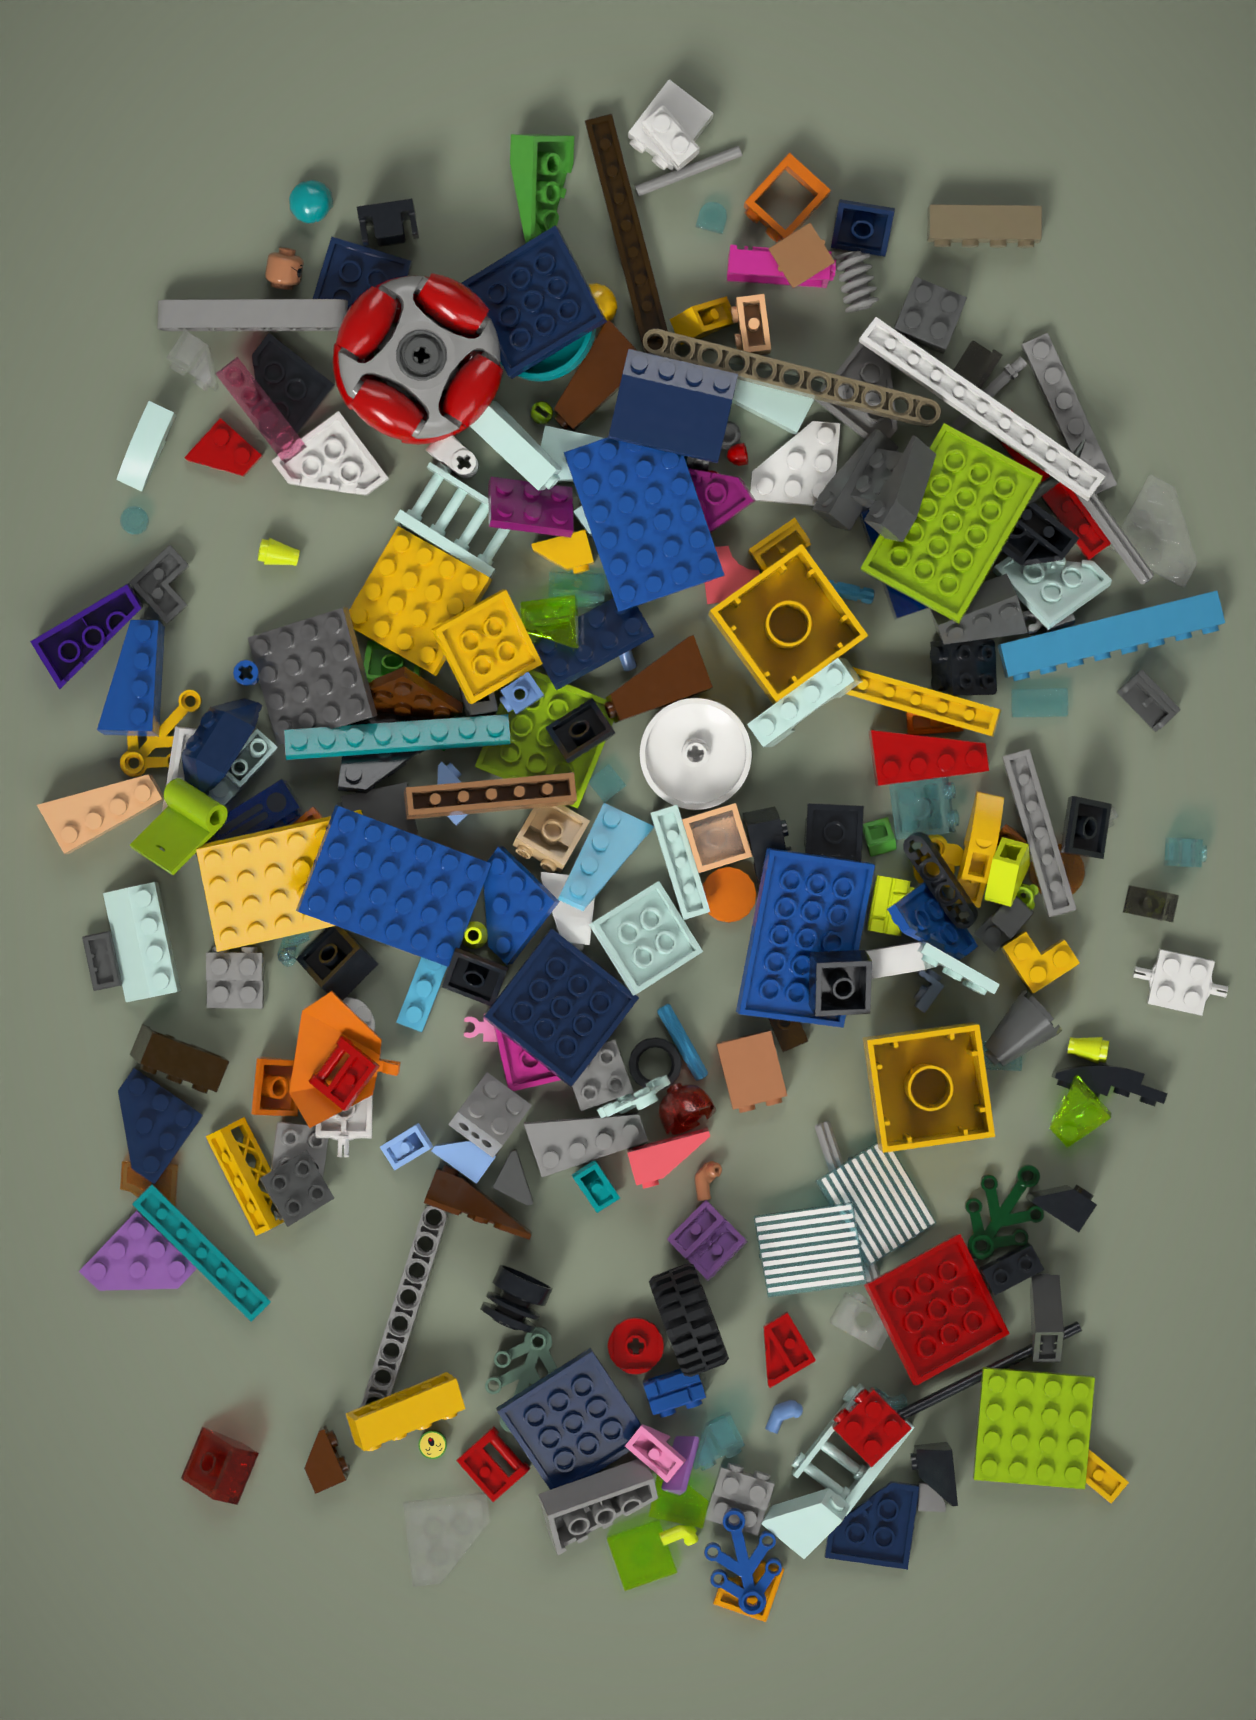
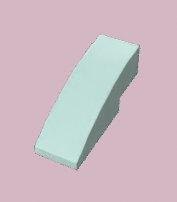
M148 401L117 477L118 481L143 492L166 443L165 439L176 418L174 412Z

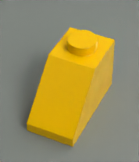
M727 296L691 306L669 319L676 334L695 339H701L735 324L732 321L731 305Z
M586 530L574 532L571 538L559 536L531 544L533 552L566 571L573 570L574 574L589 571V565L594 564Z

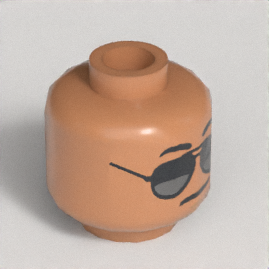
M279 247V252H273L268 255L265 277L271 282V287L293 290V286L300 284L304 261L301 257L295 255L296 250Z

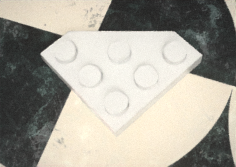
M339 411L272 460L273 464L290 485L367 496L389 480Z
M812 421L754 469L751 476L750 492L755 500L814 506L820 493L836 475L841 423Z

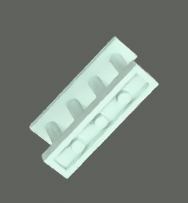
M429 462L427 468L434 473L412 510L408 509L406 513L399 510L394 518L395 521L445 553L492 578L496 572L495 568L492 567L494 563L492 559L510 530L498 528L483 554L479 553L478 557L469 553L470 547L468 545L489 513L488 498L450 475L452 470L444 464L438 462L434 465ZM444 479L458 489L436 524H432L429 528L421 523L423 518L421 515ZM468 494L481 502L459 540L455 539L452 542L444 537L446 534L444 530Z
M859 1383L856 1388L851 1386L842 1398L845 1403L838 1412L843 1408L849 1410L855 1404L854 1397L865 1388L862 1384ZM832 1418L805 1454L800 1452L791 1465L794 1467L792 1474L798 1479L804 1471L826 1489L830 1488L833 1492L843 1497L850 1505L845 1515L847 1516L915 1427L910 1421L905 1419L912 1429L871 1468L869 1464L866 1466L863 1464L859 1465L828 1441V1438L835 1431L832 1427L835 1421ZM820 1449L854 1474L853 1478L855 1481L849 1488L846 1486L843 1488L811 1463V1460Z

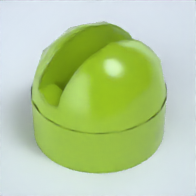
M539 401L532 406L531 418L535 423L546 424L552 419L553 410L547 402ZM537 406L548 413L546 418L535 411Z

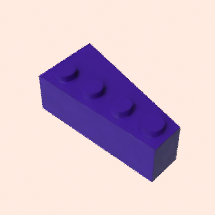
M128 583L30 641L59 690L143 608V605Z

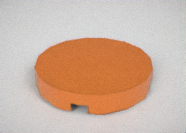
M731 867L717 869L708 875L702 885L710 909L708 914L718 921L728 923L739 921L747 916L755 905V885L749 875L740 869Z

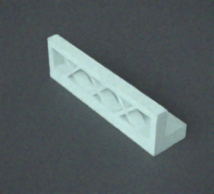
M678 805L650 813L683 920L710 912Z

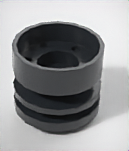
M500 1265L492 1283L500 1288L502 1292L501 1294L488 1292L486 1297L495 1302L496 1305L483 1302L480 1310L503 1326L513 1330L533 1333L536 1325L527 1320L526 1317L539 1320L540 1314L532 1309L531 1306L532 1304L545 1306L553 1288L521 1271Z

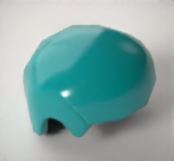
M316 180L301 182L295 186L290 194V211L297 220L308 224L319 222L326 217L333 207L332 192L324 183Z

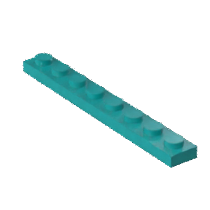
M508 714L346 725L333 729L329 727L284 730L286 760L509 745Z

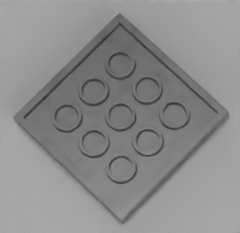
M348 607L248 637L254 663L258 667V678L277 745L285 744L284 730L317 727L333 729L377 716Z

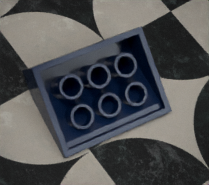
M628 349L608 438L718 463L738 374Z

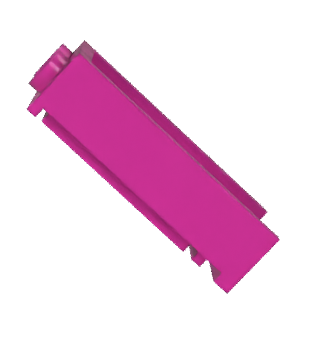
M730 245L727 281L791 286L783 272L778 271L779 266L769 252V248L752 247V250H748V246H744V249L741 250L737 249V245ZM834 260V264L798 286L827 288L829 281H833L835 277L836 260Z

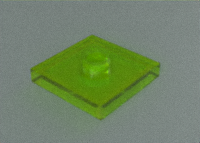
M660 1519L607 1536V1541L625 1591L678 1573L669 1545L663 1546L658 1533L663 1531Z

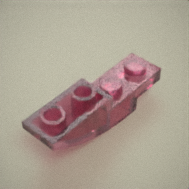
M238 357L216 373L217 377L284 464L307 447Z

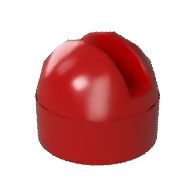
M745 443L735 444L728 450L727 458L733 465H748V453Z

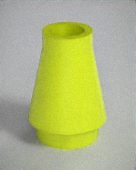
M269 537L268 540H261L257 560L264 562V565L297 566L300 550Z
M469 922L468 927L464 931L463 944L471 949L481 948L488 939L487 928L480 922ZM471 930H476L479 933L477 940L472 941L469 939V932Z
M1070 1037L1068 1054L1076 1055L1096 1064H1099V1062L1106 1063L1110 1041L1103 1040V1037Z

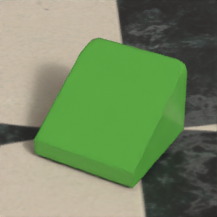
M888 817L863 824V833L871 857L897 849Z

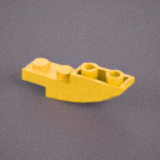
M976 791L963 843L965 848L957 880L974 905L980 908L985 887L988 883L992 859L997 848L1004 797ZM958 899L955 903L960 904L962 901Z

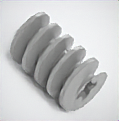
M861 251L847 252L834 257L836 260L842 261L836 268L838 271L844 272L839 276V281L847 283L841 287V292L849 293V295L843 298V303L851 304V306L845 309L847 313L872 307V304L879 301L878 297H870V293L877 290V287L868 286V282L875 279V277L865 273L873 267L870 264L863 263L864 260L870 257V254L861 253Z

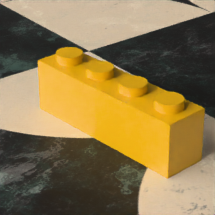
M445 1372L346 1413V1417L355 1445L363 1451H374L379 1449L382 1443L403 1439L407 1436V1433L416 1429H427L435 1421L454 1418L457 1416V1412L465 1409L457 1378Z

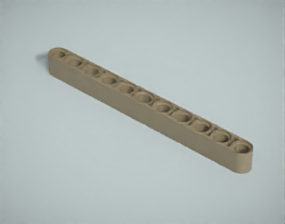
M651 329L643 337L642 347L645 353L738 374V380L921 427L934 425L941 415L939 404L929 398L660 329ZM653 336L661 338L663 346L658 350L650 349L647 344L649 338ZM680 343L688 345L690 348L689 355L685 357L678 356L674 351L675 346ZM707 350H711L717 354V361L713 364H707L702 360V354ZM734 357H739L744 361L745 367L740 371H734L730 368L729 361ZM759 365H768L771 368L772 374L767 378L759 377L756 372V368ZM793 371L798 375L799 382L795 385H789L784 381L783 375L786 372ZM816 378L822 379L826 384V389L822 392L814 391L811 387V381ZM843 385L851 387L853 396L849 399L841 398L838 394V388ZM874 392L878 394L880 404L877 406L868 405L865 400L867 393ZM897 399L904 400L907 404V411L904 413L896 412L892 406L893 401ZM924 406L931 407L934 410V418L931 420L923 419L920 415V408Z

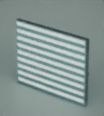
M877 1142L854 1157H849L846 1162L815 1181L830 1207L851 1205V1210L837 1211L834 1214L838 1216L853 1213V1218L839 1220L840 1224L854 1222L855 1227L844 1228L845 1232L856 1231V1236L849 1237L851 1241L857 1240L858 1245L853 1246L855 1249H859V1256L866 1267H869L898 1247H903L906 1242L936 1224L935 1219L895 1152L883 1153L878 1148Z
M853 1202L754 1216L760 1250L759 1258L762 1261L768 1298L864 1285L867 1283L861 1251L862 1242L859 1240Z

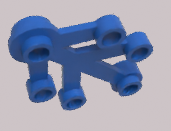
M731 1508L723 1515V1526L732 1534L737 1560L721 1551L720 1545L715 1542L706 1545L704 1554L708 1560L716 1561L740 1576L743 1587L727 1579V1574L722 1569H716L712 1572L711 1584L737 1597L743 1612L755 1615L765 1608L766 1596L764 1592L773 1578L782 1571L781 1561L777 1558H770L765 1564L766 1571L757 1584H754L753 1573L767 1551L775 1546L776 1536L770 1531L762 1532L759 1536V1544L750 1558H748L742 1531L745 1526V1515L740 1509ZM731 1515H737L739 1517V1521L737 1523H731L729 1521V1517ZM765 1536H770L773 1541L771 1544H765L762 1539ZM714 1547L718 1550V1554L711 1556L707 1552L708 1549ZM771 1563H776L779 1568L776 1571H771L768 1566ZM720 1574L724 1577V1581L717 1583L714 1580V1576ZM749 1596H756L758 1601L750 1604L747 1601Z

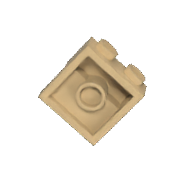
M565 806L533 808L512 846L517 848L516 853L521 857L530 859L532 856L541 862L540 866L547 872L554 873L558 871L561 873L589 825L590 820Z

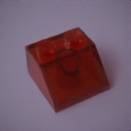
M202 1427L181 1479L213 1500L238 1505L259 1453L242 1442Z

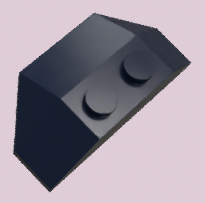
M243 698L210 707L208 712L202 716L200 725L195 733L187 740L186 747L181 754L184 780L206 795H209V791L214 789L226 776L252 734L263 705L259 702Z

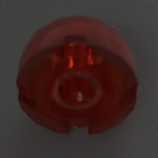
M681 1083L672 1085L666 1090L668 1094L662 1098L659 1104L661 1124L666 1134H669L671 1131L672 1135L684 1133L699 1126L698 1120L705 1115L708 1120L716 1111V1107L708 1093L699 1086L691 1084L682 1086Z

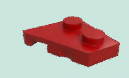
M220 418L184 458L192 463H198L245 477L263 456Z
M788 1312L763 1326L767 1383L770 1388L816 1361Z

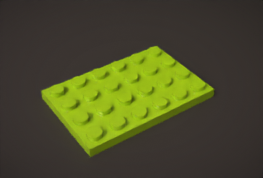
M944 423L930 446V449L936 453V457L915 522L903 542L886 539L879 535L862 564L861 571L959 624L1043 476Z

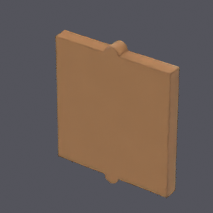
M811 223L768 249L779 266L778 271L783 272L793 289L835 263L825 247V240L820 239Z

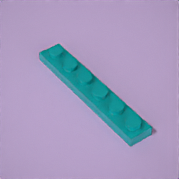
M153 1184L132 1203L251 1322L271 1303Z

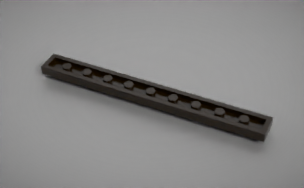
M608 114L585 120V125L643 346V337L649 330H668L613 116ZM653 336L648 339L647 344L650 349L658 350L663 346V341L661 338Z

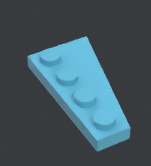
M603 803L558 900L584 911L611 877L621 868L622 864L638 848L639 844L650 834L654 826Z

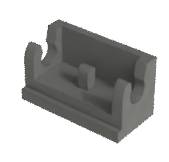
M1143 670L1138 671L1116 692L1154 732L1165 726L1181 710Z

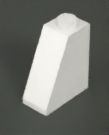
M541 872L543 885L558 899L569 875ZM595 898L584 911L562 901L552 911L559 934L577 949L583 950L584 944L590 945L591 927L589 924L592 923Z
M920 941L866 951L872 960V979L926 970L934 966L921 960L923 954L917 951L922 943Z

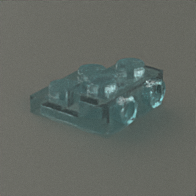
M948 777L889 785L896 840L907 839L914 832H923L927 836L956 832L955 826H959V814L957 810H953L951 800L956 797L954 783L949 782Z

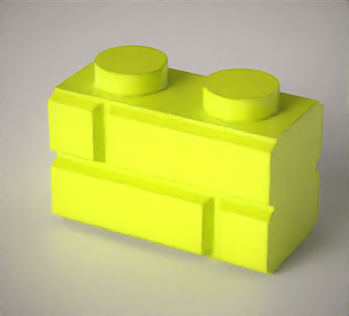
M876 875L867 924L868 931L901 936L900 928L893 922L891 914L887 909L914 889V887H910L911 881Z

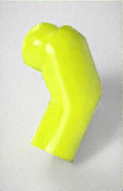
M676 1525L658 1533L663 1546L682 1538L687 1546L695 1544L699 1540L694 1526Z

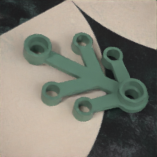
M535 1327L533 1333L527 1332L523 1343L507 1351H498L494 1357V1362L500 1368L507 1367L514 1358L526 1353L528 1355L525 1364L498 1377L488 1378L485 1383L486 1391L490 1394H497L502 1387L519 1379L514 1393L515 1396L528 1388L530 1383L531 1385L541 1379L535 1368L539 1357L548 1374L558 1369L549 1351L552 1346L551 1334L544 1328ZM541 1337L543 1345L540 1347L535 1346L533 1339ZM505 1354L508 1357V1362L505 1364L499 1363L498 1355ZM490 1381H497L499 1388L491 1390L488 1386ZM500 1417L501 1427L505 1431L511 1432L505 1424V1422Z

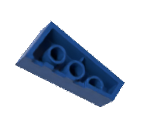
M130 620L97 728L103 735L159 737L165 626L158 620Z

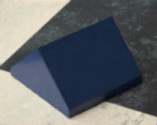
M840 199L837 205L831 248L853 252L861 251V253L886 257L895 208Z

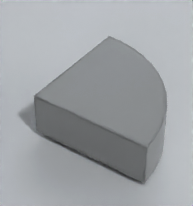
M919 1482L917 1510L946 1512L943 1498L928 1484Z

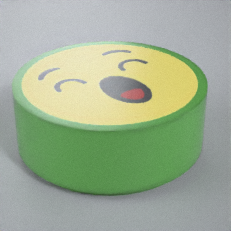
M437 1430L426 1431L419 1440L421 1454L429 1459L439 1458L444 1454L447 1447L445 1436Z

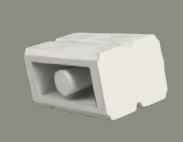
M664 105L642 122L643 131L667 159H671L670 163L677 171L699 154L700 147Z

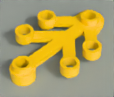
M194 690L182 692L178 699L179 706L159 727V737L147 736V741L140 749L138 736H127L128 751L120 759V767L126 775L138 777L144 774L147 768H169L171 753L167 757L148 756L155 748L172 747L174 736L167 735L188 712H195L201 707L202 699L199 693ZM189 696H193L196 699V703L192 707L186 704V699ZM132 758L139 760V766L135 769L131 768L129 764Z

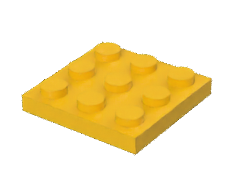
M505 589L498 591L432 629L469 704L477 702L543 664Z

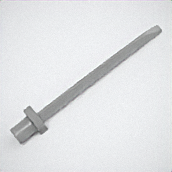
M1020 356L1011 365L1008 363L1004 367L1005 370L983 392L993 397L1011 379L1014 380L1018 377V373L1027 366L1025 360ZM961 414L951 427L961 431L970 419Z

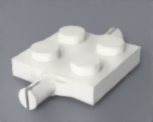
M1160 948L1156 963L1151 970L1135 966V972H1133V978L1149 981L1148 1004L1201 1016L1203 1015L1205 1002L1210 994L1226 998V992H1228V986L1212 983L1214 960Z
M373 1095L351 1106L348 1111H342L316 1125V1138H332L338 1141L337 1157H343V1146L344 1157H349V1141L356 1138H372Z

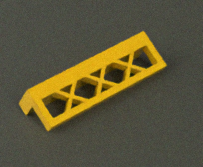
M245 1117L205 1136L255 1236L284 1222L283 1219H275L271 1211L273 1201L269 1194L261 1191L258 1186L259 1178L268 1174L271 1168ZM239 1126L244 1136L243 1143L235 1140L231 1132L232 1129ZM247 1153L254 1156L256 1160L255 1168L248 1166L245 1160Z

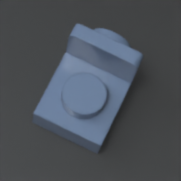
M930 968L926 972L924 970L917 972L918 975L930 983L927 987L922 985L914 996V999L917 1000L914 1006L924 1013L944 987L939 982L942 977Z

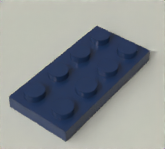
M614 598L532 643L543 663L542 666L555 689L558 690L654 637V634L638 606L618 612Z

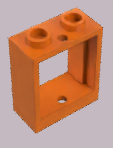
M789 153L744 202V208L746 209L744 213L754 223L757 224L760 221L767 228L766 234L772 240L778 242L796 232L830 195L831 190ZM785 170L815 197L786 230L756 204L757 200Z

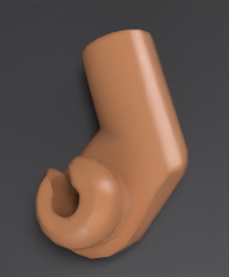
M709 1161L695 1174L698 1201L711 1199L709 1184L722 1173V1167L719 1163Z

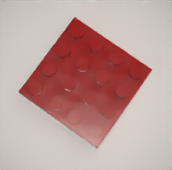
M961 1234L950 1237L864 1284L913 1385L921 1384L1010 1334Z

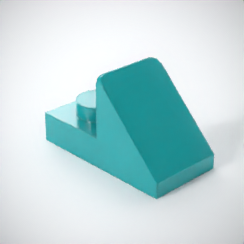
M594 1160L572 1174L573 1179L596 1213L620 1199V1196L605 1175L598 1161Z

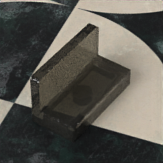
M972 341L953 371L981 389L1003 355L995 349L991 352L976 341Z

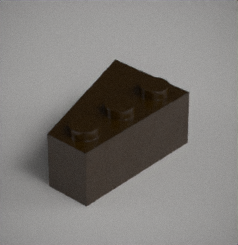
M144 1024L140 1028L130 1053L139 1064H142L140 1069L156 1075L157 1070L166 1073V1079L178 1084H182L183 1080L193 1084L191 1088L207 1094L208 1090L218 1091L229 1061L223 1056L196 1045L177 1040L169 1034L164 1035L153 1031Z

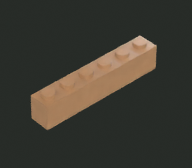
M574 772L406 787L404 790L407 820L574 805L577 801Z

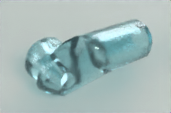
M308 932L287 936L282 939L277 956L283 966L290 967L296 962L294 955L296 947L311 940Z

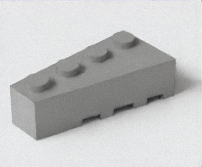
M639 1113L617 1114L604 1118L597 1116L524 1122L542 1177L648 1141Z
M640 1459L538 1494L548 1534L557 1555L567 1551L565 1547L576 1540L578 1543H581L588 1539L587 1534L602 1526L603 1529H606L613 1525L612 1522L620 1515L628 1516L658 1499L654 1478L648 1466Z

